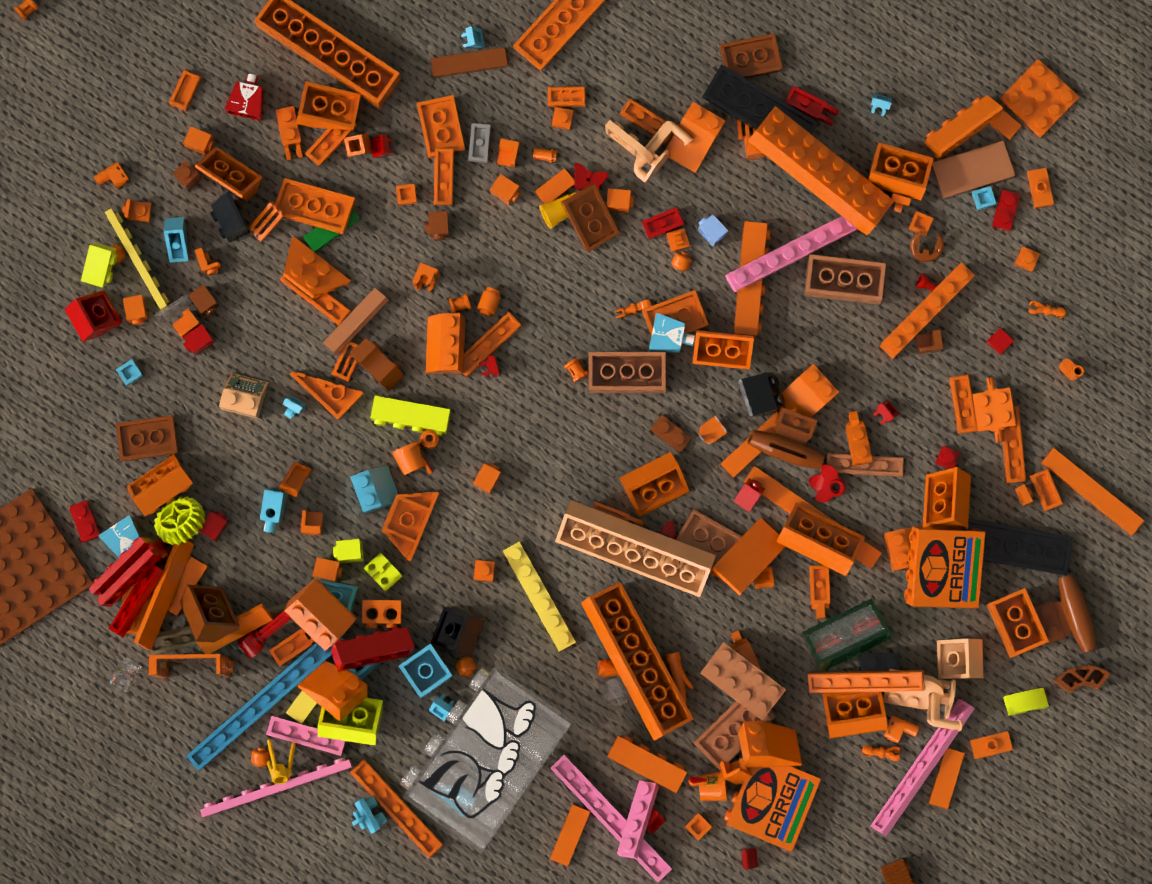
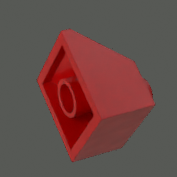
M104 290L75 298L64 309L82 342L97 338L122 323Z

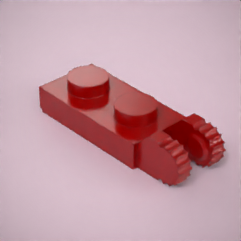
M795 86L792 87L785 100V103L816 120L819 119L830 126L833 125L834 121L821 114L823 109L835 116L839 113L836 108L826 104L827 102Z

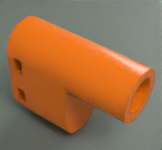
M118 161L93 176L99 186L111 179L117 189L130 181Z
M1064 359L1059 364L1060 371L1071 381L1077 380L1084 373L1083 367L1076 366L1070 359Z
M892 715L884 737L898 743L903 732L915 737L919 726Z

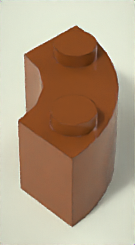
M365 338L350 355L389 392L405 376L400 371L402 367L394 359L390 361L380 351L382 347L375 341L371 343Z
M1078 666L1063 671L1052 682L1066 693H1072L1077 687L1081 686L1098 690L1110 676V673L1095 666Z

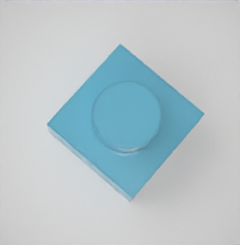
M991 186L972 191L977 211L996 205Z
M132 359L116 369L126 386H129L143 376Z

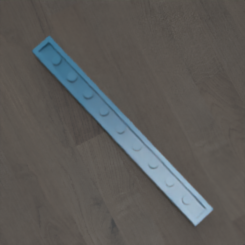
M315 643L186 757L198 771L204 768L317 667L330 658L333 645L325 651Z

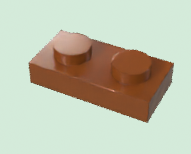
M661 415L650 428L655 435L679 454L692 439L664 415Z

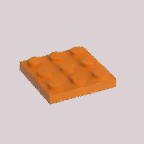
M1037 59L1002 95L999 101L1041 138L1080 96L1044 63Z

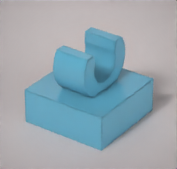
M473 26L465 28L466 33H463L461 37L467 38L468 42L463 44V47L484 48L482 29Z
M874 93L871 105H873L871 112L874 113L875 109L880 107L882 109L881 116H884L886 109H890L892 98Z
M290 395L283 402V405L288 407L284 415L291 419L296 413L300 414L303 412L307 404Z
M442 695L434 700L429 712L445 722L453 709L454 701L452 700L447 704L443 701L445 695Z

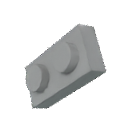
M472 123L469 162L488 163L491 125Z

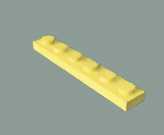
M109 209L105 214L158 307L162 312L169 309L167 303L170 301L165 293H160L158 289L160 284L156 277H151L148 271L151 268L146 260H141L139 255L142 252L137 244H132L130 239L133 237L128 228L124 229L121 225L124 221L119 212L115 213L112 209Z
M517 542L503 550L504 555L558 651L560 652L575 644L576 641L521 543Z

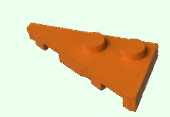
M293 371L290 373L338 421L364 395L360 390L347 388L346 386L310 377Z

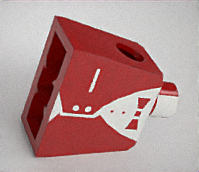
M247 74L245 83H235L225 106L227 114L262 121L264 90L262 87L256 86L258 76Z

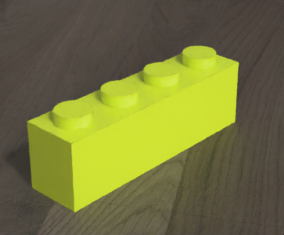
M374 396L370 418L376 425L385 426L388 423L393 424V428L402 430L405 427H410L412 431L423 433V430H434L439 436H442V434H447L451 410Z

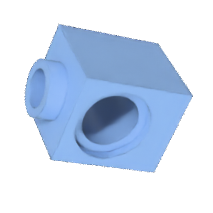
M713 214L709 218L707 216L699 222L698 231L713 247L728 234V230Z

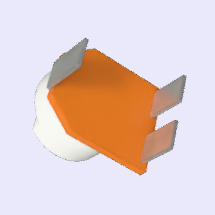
M714 416L700 426L698 435L704 443L712 444L728 432L719 419Z

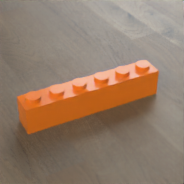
M744 221L740 267L768 254L769 248H765L766 240L769 241L770 229H767V223ZM762 279L737 291L734 334L754 336L755 339L757 334H761L762 322H759V315H763L764 304H761L760 300L761 296L765 294V285H762Z
M961 262L880 344V347L894 359L975 275Z

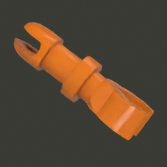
M650 299L636 304L631 303L628 307L617 309L615 313L622 311L623 314L616 316V318H622L631 313L634 315L637 314V311L652 306Z
M1031 301L1029 304L1036 307L1035 310L1029 309L1028 312L1030 314L1044 313L1045 316L1050 314L1063 318L1067 313L1065 308H1054L1049 304L1044 306L1037 301Z
M864 746L862 754L867 757L873 755L879 756V758L886 757L890 760L898 761L900 760V755H894L893 753L899 754L901 749L899 747L884 749V747L872 748V746Z

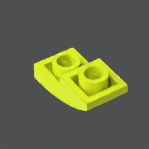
M1044 688L1003 697L1008 716L1049 707Z

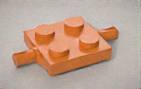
M994 377L986 378L988 390L972 394L978 432H994L996 443L1004 442L1002 430L1017 426L1012 389L1010 387L997 389L995 388Z

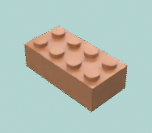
M810 254L807 263L804 296L880 305L883 296L886 263Z
M589 352V393H665L666 352Z
M725 642L722 643L700 672V674L762 721L786 691L785 687Z

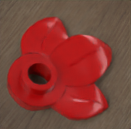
M822 464L821 474L813 475L808 479L810 486L818 491L815 496V500L818 502H828L834 496H841L846 490V484L843 479L838 477L837 470L827 464ZM835 483L840 485V488L837 490L833 488Z

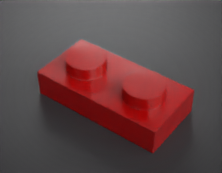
M1002 189L991 227L1010 232L1020 194Z
M677 207L642 221L649 240L684 226Z
M88 500L70 506L69 510L82 543L99 537L100 531Z

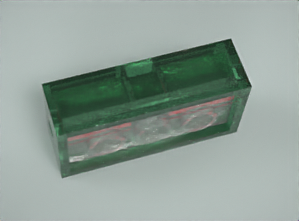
M872 598L802 632L804 642L821 673L891 639L890 630Z

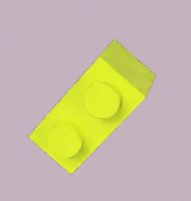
M96 242L90 244L81 281L102 288L108 285V283L110 284L113 278L112 266L116 264L118 257L116 255L117 249Z
M360 539L336 541V546H333L334 558L338 559L341 564L364 562L363 543Z

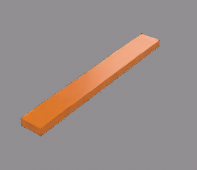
M755 466L743 482L746 483L749 478L760 482L762 487L765 488L761 495L789 514L795 503H798L834 521ZM863 541L855 559L871 569L882 553Z

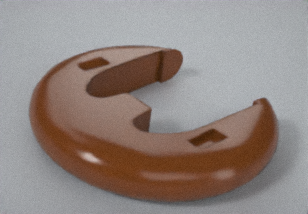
M922 230L916 233L910 243L912 255L921 262H931L937 259L944 248L942 236L938 233L935 248L931 253H929L928 248H923L922 252H919Z

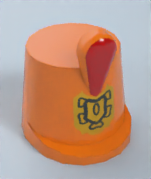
M422 439L392 452L404 476L426 467L429 475L433 473V469L424 458L420 447L423 442Z
M720 769V772L690 777L689 784L691 786L699 785L701 801H727V786L722 769Z

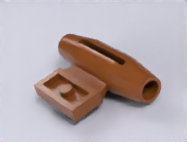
M783 407L780 408L774 424L775 433L752 430L748 438V444L768 456L796 466L819 470L824 461L823 454L805 445L812 438L818 420Z
M1073 574L1059 578L1058 585L1061 602L1050 601L1034 607L1049 640L1047 643L1063 639L1072 632L1082 653L1097 649L1094 624L1078 583Z

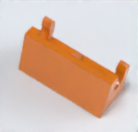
M420 262L412 281L414 288L420 290L424 283L426 286L430 284L428 292L432 291L436 280L440 278L439 271Z

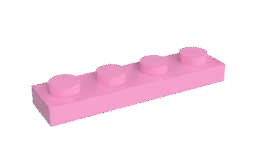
M271 716L266 733L269 736L342 756L346 742L318 737L317 728Z
M639 781L617 851L619 856L638 858L659 789L657 783Z

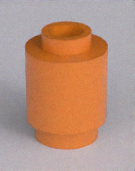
M487 287L486 291H483L477 307L480 310L479 313L487 317L495 315L501 300V292Z

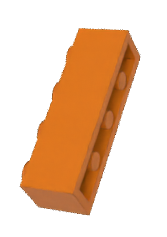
M622 735V737L617 736L607 756L608 758L677 793L687 774L684 771L685 767L677 762H674V764L667 762L668 758L658 752L656 756L649 752L650 748L641 743L639 747L632 743L633 739L626 735Z

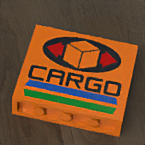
M912 526V531L909 535L911 549L908 552L909 570L906 572L908 584L904 593L906 603L913 607L979 608L985 531L978 528H971V531L921 529Z
M791 766L750 767L753 777L739 783L741 784L739 792L735 791L731 802H734L731 810L728 809L725 814L724 820L727 821L725 825L792 852L821 779Z

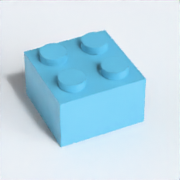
M431 644L399 665V668L421 699L454 677Z

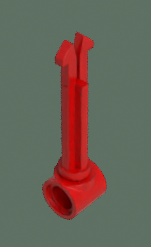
M282 611L259 631H251L244 635L237 645L251 659L264 648L266 639L292 618L285 611Z

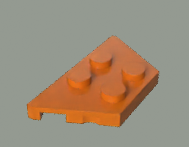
M292 238L283 273L285 278L312 299L321 296L323 293L335 291V288L343 285L346 287L350 284L351 280L297 238Z
M438 492L397 494L394 498L382 527V532L408 561H411L439 495Z

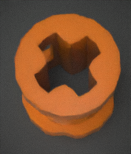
M25 0L18 7H14V10L23 20H27V16L30 13L39 9L32 0Z
M467 293L455 299L449 298L453 313L467 308L471 309Z
M578 357L564 366L574 378V383L588 374L579 363L580 359Z

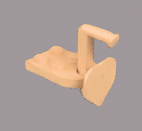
M609 120L605 125L606 134L636 157L634 172L645 183L656 174L669 157L667 149L660 157L655 152L671 132L678 136L685 146L694 141L693 138L672 121L665 122L645 147L638 142L639 139L634 134H627L623 130L624 127L617 121L613 123ZM645 164L652 166L648 174L642 170Z
M889 669V671H900L895 669ZM924 675V691L883 692L884 703L928 709L927 721L930 725L962 731L963 724L960 719L958 721L946 720L949 718L952 709L956 680H938L935 677ZM940 704H945V719H940Z

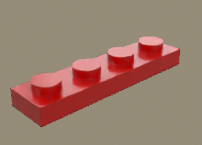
M153 565L137 581L108 629L124 638L136 616L139 615L142 606L150 597L164 570Z

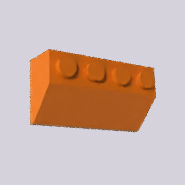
M988 95L984 98L978 97L972 102L973 105L970 108L964 107L961 109L955 119L951 120L949 118L941 125V129L938 131L934 129L927 134L925 145L939 161L998 118L1003 110L1002 106Z
M795 503L776 542L846 576L865 537Z

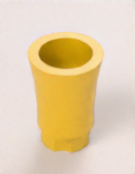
M575 192L552 202L539 205L542 217L550 229L568 218L561 201L575 194Z

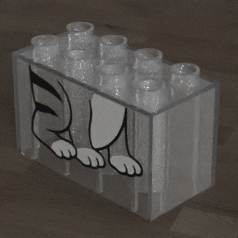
M494 666L491 672L481 667L468 686L476 692L468 705L458 700L446 717V720L453 724L452 728L445 737L436 732L422 751L430 757L423 769L412 765L400 782V785L407 789L403 796L405 800L480 853L484 852L573 724V720L496 666Z

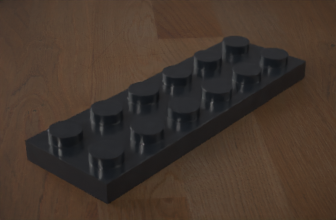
M722 64L702 96L703 99L757 130L775 106L811 135L818 124L815 120Z
M969 519L968 529H963L971 531V528H978L985 531L983 561L1057 575H1067L1073 537Z

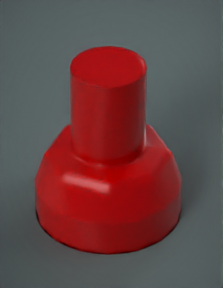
M924 273L920 275L915 285L920 289L927 288L931 291L936 288V285L930 282L929 277Z

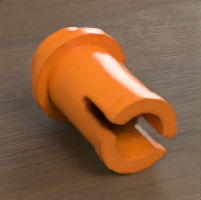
M534 148L533 160L550 161V163L556 162L557 151H554L553 148L551 150Z

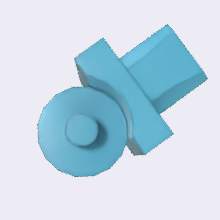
M373 796L366 799L361 798L354 803L358 810L353 812L356 818L352 822L353 826L359 823L362 830L368 827L371 834H373L387 821L382 812L373 816L371 809L378 805Z

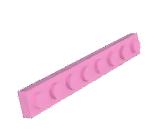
M841 216L726 274L725 277L735 293L859 229Z
M958 698L951 709L949 718L946 720L958 721L960 719L964 725L975 708ZM938 727L871 824L873 829L887 837L959 733L958 730Z
M563 755L550 769L620 842L627 821L574 764ZM643 839L636 860L659 882L672 868Z
M345 757L334 761V765L327 767L326 763L315 767L316 771L309 773L308 770L297 773L298 777L290 779L288 777V781L284 784L272 785L269 782L260 785V790L253 792V789H248L241 792L242 796L235 798L234 795L222 798L223 802L216 804L213 801L204 804L205 808L200 810L202 817H207L352 768L351 760H346Z

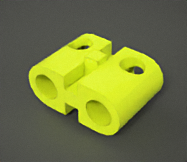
M381 552L364 567L385 592L403 577Z

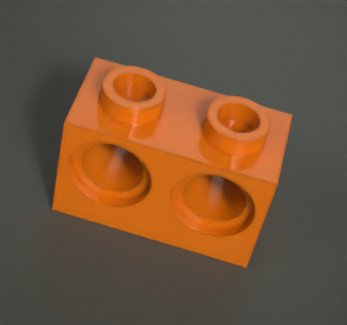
M362 600V624H367L366 628H378V625H386V628H395L397 625H402V601ZM376 609L378 612L377 617L373 620L369 619L367 616L368 611ZM391 609L397 611V617L393 620L387 618V612Z

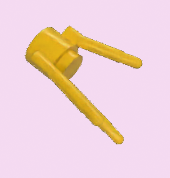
M268 739L272 764L268 760L267 766L272 782L274 784H284L288 781V777L292 776L291 769L296 743L292 742L286 768L283 764L276 763L271 739Z

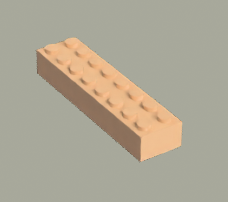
M572 500L565 512L555 541L698 597L701 596L716 555Z

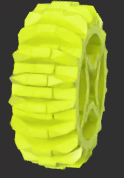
M180 496L178 500L173 499L171 503L161 507L162 511L158 512V517L154 519L157 535L164 542L171 545H180L181 542L186 543L189 538L193 539L192 536L198 534V530L203 528L202 524L205 522L204 517L206 515L202 509L203 507L194 498H189L188 496L185 498Z

